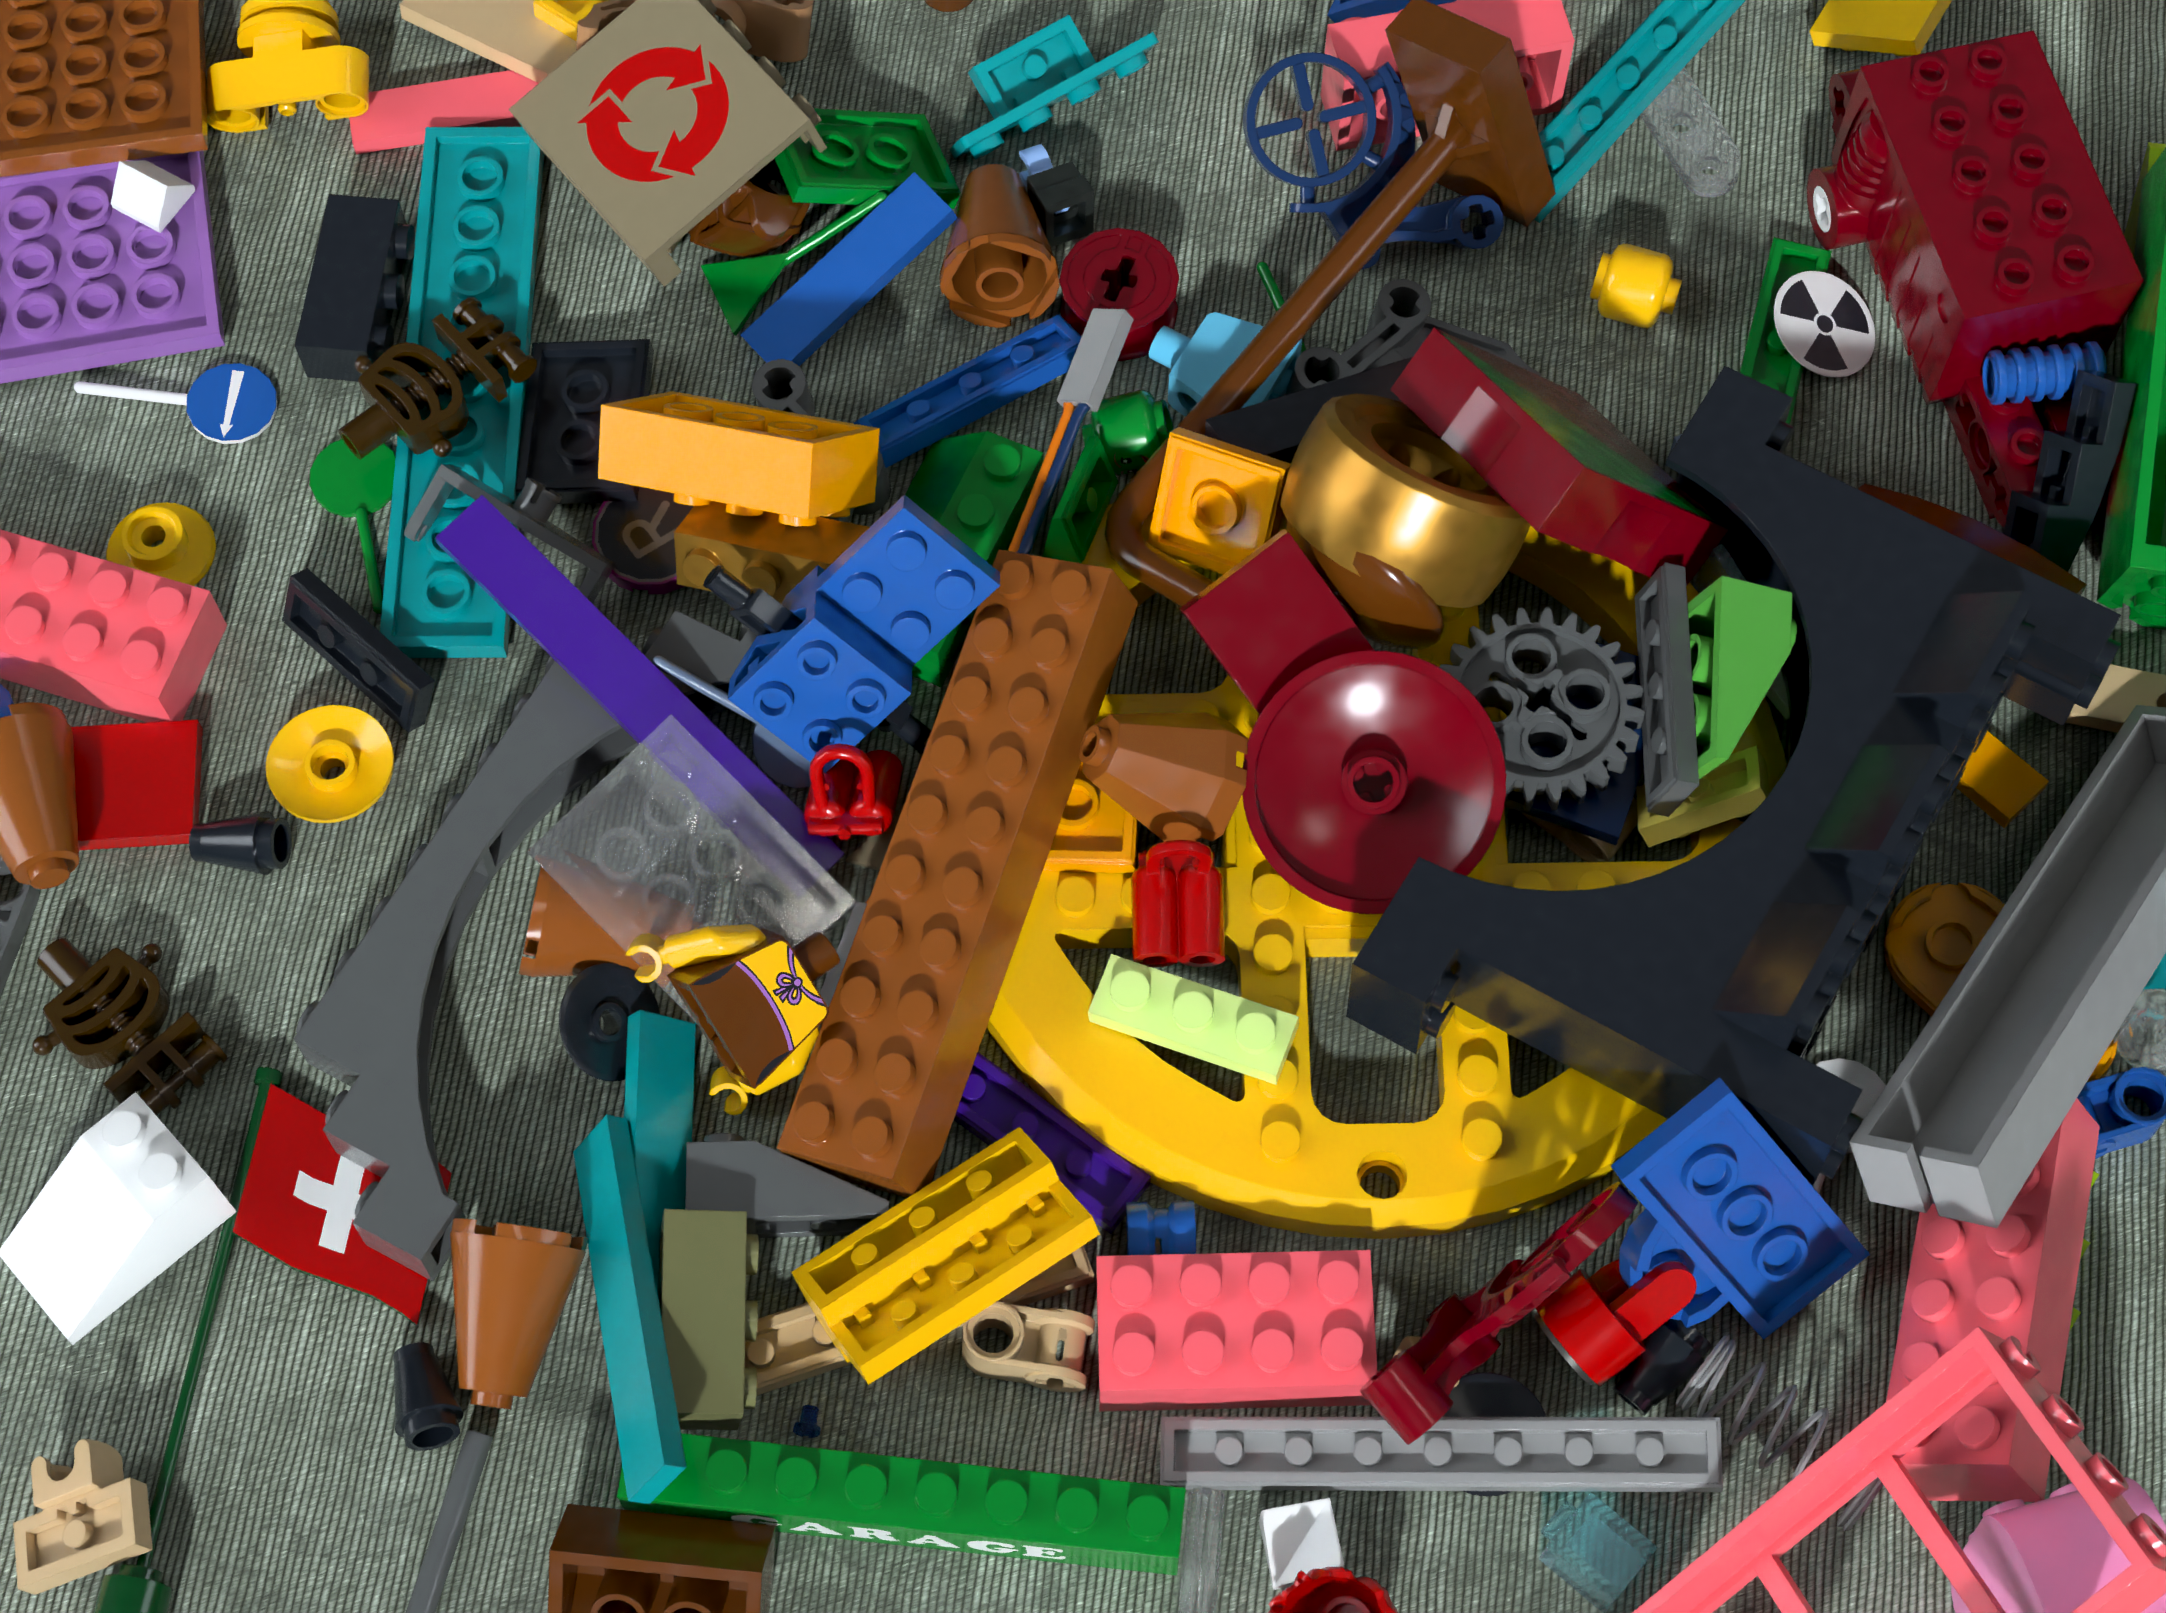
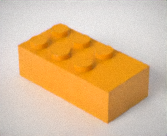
M670 391L601 405L598 479L674 493V502L683 505L702 506L709 505L711 501L726 503V512L730 514L758 516L767 511L779 514V522L785 525L813 526L817 524V517L850 516V508L875 502L880 428Z

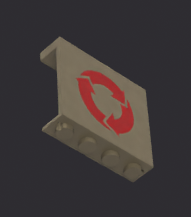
M636 0L509 108V111L535 144L663 287L682 272L667 250L791 143L800 137L804 143L809 141L820 153L827 148L815 128L822 121L815 109L800 93L791 99L781 89L787 83L779 71L765 56L755 61L747 53L752 47L750 42L730 19L721 25L712 16L717 11V8L711 0Z

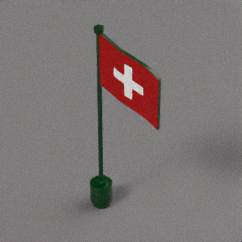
M258 1067L254 1077V1083L259 1086L229 1201L237 1212L223 1224L149 1511L153 1550L139 1555L136 1565H121L119 1574L103 1576L93 1613H168L173 1589L161 1583L163 1573L150 1568L235 1236L295 1271L371 1297L403 1315L417 1328L419 1327L429 1279L365 1245L352 1223L356 1218L355 1208L361 1194L372 1182L377 1181L379 1183L382 1177L335 1152L323 1131L326 1125V1115L280 1089L283 1073L277 1069ZM438 1162L439 1170L449 1195L453 1175Z

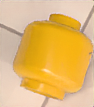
M1623 243L1614 249L1612 255L1603 252L1590 298L1598 300V311L1603 317L1641 328H1649L1657 322L1660 312L1673 314L1682 280L1671 277L1673 261L1668 255Z

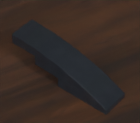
M2078 370L2066 431H2044L2033 491L2012 490L2003 532L2004 535L2032 548L2067 572L2069 571L2098 511L2120 451L2137 383L2101 371Z

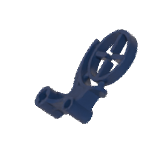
M1301 53L1277 61L1257 78L1248 93L1244 106V136L1252 156L1262 169L1281 182L1300 187V203H1289V212H1319L1336 242H1338L1415 153V122L1406 91L1389 62L1379 66L1373 71L1375 75L1364 80L1352 66L1339 58L1323 53ZM1304 63L1322 64L1338 71L1351 83L1360 99L1358 102L1318 112L1316 116L1317 121L1325 123L1363 113V130L1355 151L1341 167L1329 173L1320 131L1318 129H1309L1306 132L1305 136L1314 178L1295 176L1282 170L1269 159L1259 142V139L1300 129L1303 125L1300 118H1291L1259 127L1255 126L1256 108L1264 88L1274 76L1290 67L1299 109L1303 112L1313 109L1314 103ZM1382 88L1387 105L1388 125L1381 154L1378 155L1370 150L1376 131V108L1372 93ZM1361 162L1372 168L1360 183L1345 194L1324 202L1314 203L1315 187L1328 185L1344 178L1355 170ZM1483 195L1457 196L1453 199L1426 206L1414 207L1383 244L1395 241H1420L1451 244L1465 249L1485 248L1499 238L1504 226L1503 213L1500 206L1493 199ZM1469 208L1470 213H1480L1482 218V224L1473 227V234L1472 231H1462L1460 220L1469 217ZM1380 248L1362 269L1370 268L1376 264L1380 257Z

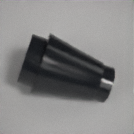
M269 811L207 823H196L192 827L189 836V850L194 861L207 862L262 875L270 874L273 869H283L286 867L292 849V836L288 822L284 818H274Z
M1669 1319L1645 1338L1642 1342L1647 1350L1626 1366L1621 1375V1380L1613 1388L1627 1404L1644 1416L1653 1406L1658 1405L1696 1373L1705 1361L1703 1357L1712 1347L1710 1342L1693 1326L1686 1328L1681 1320Z
M417 1342L399 1348L393 1354L395 1432L404 1438L406 1446L411 1450L427 1451L443 1447L459 1436V1422L463 1418V1410L438 1358L435 1356L431 1344Z

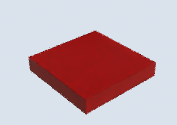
M198 719L71 727L74 744L79 850L189 844L191 829L196 823H199L203 728Z

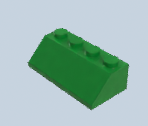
M989 431L943 438L932 443L905 495L993 566L998 550L1008 551L1042 466L1043 452ZM976 609L912 667V676L942 687L965 642Z

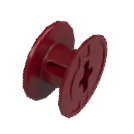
M1113 228L1098 231L1077 242L1063 260L1059 279L1063 293L1060 315L1081 336L1093 308L1125 309L1134 319L1118 361H1126L1148 355L1156 334L1163 326L1174 330L1178 312L1176 293L1179 274L1174 257L1159 240L1138 230Z

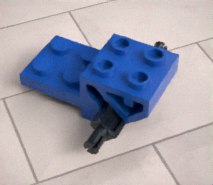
M903 495L826 570L817 565L785 596L781 604L761 588L750 589L728 572L721 564L720 566L717 565L708 574L703 586L732 607L729 613L758 635L730 678L728 700L810 762L816 752L827 745L840 743L856 746L875 727L882 732H894L916 749L919 754H923L932 730L911 714L914 708L905 701L912 694V667L1000 586V572L906 495ZM840 759L831 760L823 767V772L826 773Z

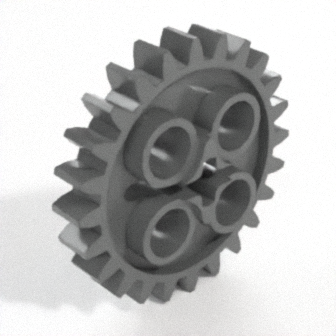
M1547 607L1543 610L1539 623H1531L1524 608H1518L1515 625L1509 627L1498 614L1492 615L1489 636L1477 627L1472 626L1469 628L1467 641L1470 648L1454 643L1451 646L1449 658L1453 665L1441 664L1439 667L1460 681L1477 698L1483 708L1495 707L1507 715V718L1504 720L1492 721L1505 759V802L1513 791L1521 793L1524 810L1530 811L1534 804L1536 795H1545L1546 801L1553 811L1558 809L1561 792L1567 791L1578 804L1583 803L1587 791L1586 782L1602 792L1606 790L1609 781L1607 769L1619 774L1624 772L1628 759L1624 752H1635L1640 736L1633 730L1641 728L1645 714L1644 710L1634 707L1641 702L1643 686L1628 684L1633 678L1635 664L1633 662L1614 664L1618 658L1621 644L1616 641L1600 647L1597 642L1601 627L1597 624L1588 629L1584 634L1575 631L1577 614L1571 613L1566 618L1562 626L1553 624L1551 608ZM1523 660L1534 661L1540 664L1544 671L1537 674H1527L1520 671L1515 664ZM1491 677H1498L1502 680V682L1491 681L1489 679ZM1576 695H1583L1594 700L1598 706L1589 710L1579 709L1573 706L1568 699ZM1540 704L1543 705L1536 712L1530 711L1536 709ZM1573 735L1586 736V739L1578 740ZM1540 742L1554 745L1561 754L1552 758L1537 755L1530 747Z

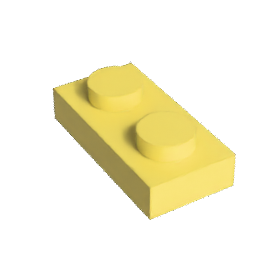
M1757 745L1731 754L1728 760L1699 779V786L1669 817L1649 813L1646 807L1645 784L1637 787L1638 830L1648 847L1672 839L1683 838L1692 832L1733 818L1744 817L1754 812L1770 794L1767 763Z

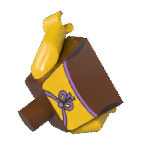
M752 924L705 926L670 935L666 938L665 942L659 936L650 933L641 934L634 938L625 955L630 956L637 952H646L655 960V964H647L637 969L634 977L638 981L648 983L657 979L666 964L675 968L667 977L723 1064L722 1067L717 1068L712 1074L709 1095H716L723 1089L736 1091L725 1099L724 1111L733 1116L741 1114L746 1109L750 1092L755 1095H761L801 1074L819 1035V1025L827 1018L829 1013L827 1004L813 982L840 963V958L835 948L821 932L815 931L793 948L782 935L766 929H759Z

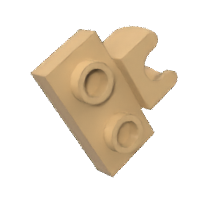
M92 1439L79 1440L74 1448L75 1460L73 1468L51 1464L49 1459L38 1456L33 1460L31 1465L34 1506L43 1510L13 1523L17 1587L19 1590L36 1595L153 1550L147 1484L130 1477L124 1479L122 1456L112 1446Z

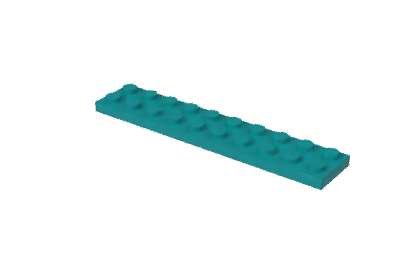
M522 127L425 128L406 342L424 346L435 352L444 361L447 357L450 358L451 353L438 340L432 319L442 313L460 333L467 328L456 323L453 319V312L463 300L469 297L477 298L482 304L481 309L487 315H497L504 323L502 333L507 331L513 332L521 341L520 349L526 355H530L544 152ZM504 366L500 367L497 371L503 377L508 396L499 403L471 373H469L468 377H464V380L460 381L469 411V420L461 433L449 439L452 444V452L449 456L444 458L438 457L433 452V448L422 454H414L397 436L380 632L409 658H507L510 616L436 543L435 539L475 499L454 487L431 528L419 542H414L404 536L405 528L441 464L454 465L516 501L520 437L527 380L521 383H514L509 378L508 370ZM418 372L421 376H425V373ZM444 391L443 395L439 394L438 399L442 410L451 402L452 395L449 391ZM426 406L422 410L419 409L422 420H425L431 413Z

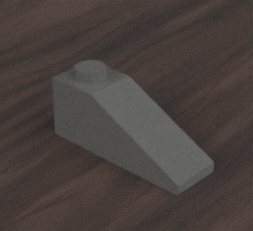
M715 1133L706 1136L704 1142H687L685 1210L747 1211V1234H758L759 1238L848 1236L890 1209L889 1201L757 1141H744V1138L737 1134Z

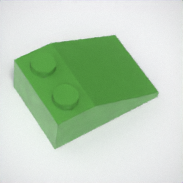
M1721 576L1688 602L1699 779L1729 759L1791 653L1797 634V625L1792 618V592Z

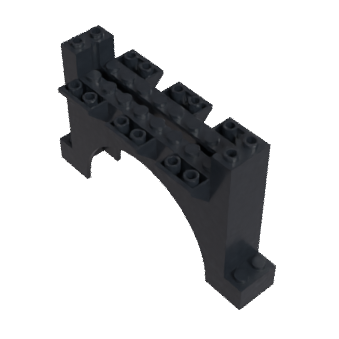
M1724 366L1667 457L1665 465L1680 473L1675 481L1729 529L1706 561L1722 576L1792 592V618L1797 625V634L1791 653L1781 668L1790 713V749L1785 772L1761 805L1744 823L1722 841L1685 863L1660 874L1626 884L1589 890L1568 891L1520 889L1484 882L1455 873L1418 857L1352 963L1346 1017L1417 1054L1428 1035L1436 1039L1441 1036L1457 1006L1667 1119L1720 1077L1813 1186L1819 1174L1833 1179L1850 1148L1849 1141L1864 1120L1852 1113L1862 1093V1089L1803 1059L1804 1056H1808L1825 1024V1019L1836 1000V994L1845 977H1849L1861 953H1865L1882 922L1885 910L1890 901H1894L1911 869L1910 865L1921 847L1927 829L1931 823L1935 822L1945 802H1948L1966 770V764L1972 753H1976L1993 721L1992 717L2003 697L2063 726L2075 704L2085 709L2089 707L2121 645V643L2110 639L2121 615L1783 454L1794 431V426L1786 423L1793 398Z

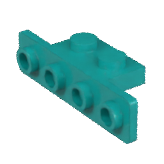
M1067 15L977 64L969 70L968 74L994 120L960 138L949 149L954 159H957L971 152L974 159L977 160L1005 143L1001 136L1002 133L1017 125L1020 126L1023 133H1026L1052 118L1054 115L1049 107L1067 98L1071 106H1075L1093 96L1102 89L1098 80L1115 71L1119 80L1140 70L1150 63L1145 54L1159 43L1154 32H1151L1096 63L1071 16Z

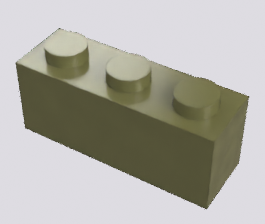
M664 1209L659 1240L658 1301L680 1429L738 1430L744 1415V1409H755L757 1370L756 1367H744L745 1341L756 1342L757 1300H746V1275H757L758 1234H747V1211Z

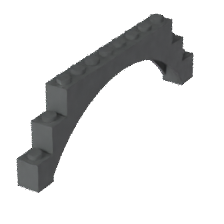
M675 610L664 628L657 627L653 630L644 645L642 653L651 662L655 656L660 655L728 693L731 676L758 635L743 624L739 640ZM551 656L546 664L545 676L532 694H525L515 706L511 717V725L498 743H491L481 755L477 765V774L465 792L457 793L447 804L442 815V825L429 844L420 845L411 856L406 869V877L393 896L388 895L384 897L376 906L371 917L370 929L357 948L348 949L340 958L334 971V981L320 1001L312 1002L304 1010L298 1021L297 1034L294 1037L308 1064L351 1086L349 1091L343 1090L335 1097L325 1118L326 1125L323 1131L335 1152L382 1177L379 1183L377 1181L372 1182L361 1194L355 1208L356 1218L352 1222L365 1245L431 1281L435 1280L451 1255L450 1232L453 1219H467L459 1203L448 1197L439 1170L430 1114L429 1067L434 1021L446 973L464 928L489 883L526 835L569 793L608 764L641 746ZM661 671L705 716L729 710V708Z

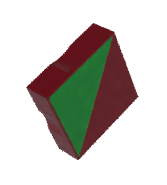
M1435 327L1390 389L1434 433L1463 457L1483 480L1537 532L1589 553L1612 559L1649 577H1652L1665 562L1685 567L1687 586L1729 531L1728 528L1580 394Z

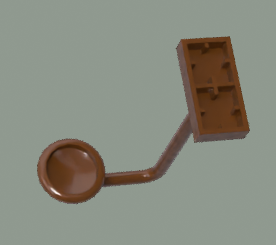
M1411 0L1385 29L1423 144L1176 428L1181 427L1205 435L1206 419L1241 409L1435 183L1462 196L1483 195L1489 197L1500 206L1503 216L1526 227L1535 219L1556 192L1510 38L1426 0ZM1168 436L1117 496L1107 513L1104 535L1111 558L1128 575L1182 607L1214 581L1143 539V524L1155 507L1169 439ZM1287 521L1286 531L1293 537L1364 637L1382 645L1404 649H1424L1440 640L1444 629L1442 609L1439 605H1436L1435 601L1425 592L1420 584L1406 576L1403 571L1373 556L1356 552L1353 565L1360 575L1358 576L1318 551Z

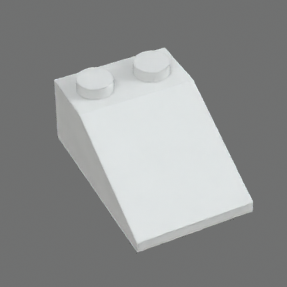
M135 1092L79 1137L0 1248V1257L67 1340L74 1345L237 1211L206 1172Z

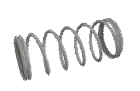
M1724 1335L1676 1400V1407L1681 1406L1682 1411L1688 1410L1711 1380L1700 1402L1696 1417H1712L1758 1373L1727 1436L1728 1446L1735 1445L1743 1440L1790 1394L1760 1454L1758 1465L1759 1469L1770 1466L1822 1416L1791 1480H1793L1804 1470L1827 1425L1829 1410L1828 1408H1822L1815 1412L1767 1458L1798 1395L1797 1385H1791L1772 1400L1749 1425L1735 1436L1767 1371L1766 1362H1760L1750 1369L1704 1414L1705 1408L1736 1348L1735 1339H1730L1729 1335ZM1879 1477L1855 1495L1839 1517L1837 1527H1843V1532L1849 1531L1883 1487Z

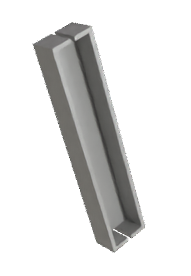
M2144 705L2135 706L1849 1141L1869 1201L1927 1213L1933 1203L1936 1206L1938 1215L1941 1217L1997 1228L2166 953V708Z

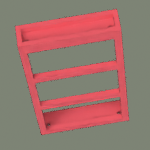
M1978 1326L1632 1613H1713L1757 1576L1781 1613H1815L1780 1560V1557L1877 1477H1879L1970 1612L2006 1613L1900 1461V1458L1995 1380L2006 1391L2132 1564L2071 1613H2141L2166 1593V1534L2147 1514L2141 1513L2137 1516L2122 1496L2129 1489L2126 1480L2110 1460L2100 1452L2092 1455L2082 1442L2078 1434L2085 1429L2083 1422L2063 1398L2056 1393L2049 1396L2037 1381L2035 1376L2041 1371V1367L2032 1353L2029 1351L2027 1354H2024L2021 1350L2020 1341L2014 1336L2004 1340Z

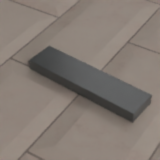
M1665 562L1635 595L1639 685L1643 686L1640 704L1641 710L1645 711L1642 723L1646 807L1649 813L1669 817L1699 786L1686 573L1685 567Z

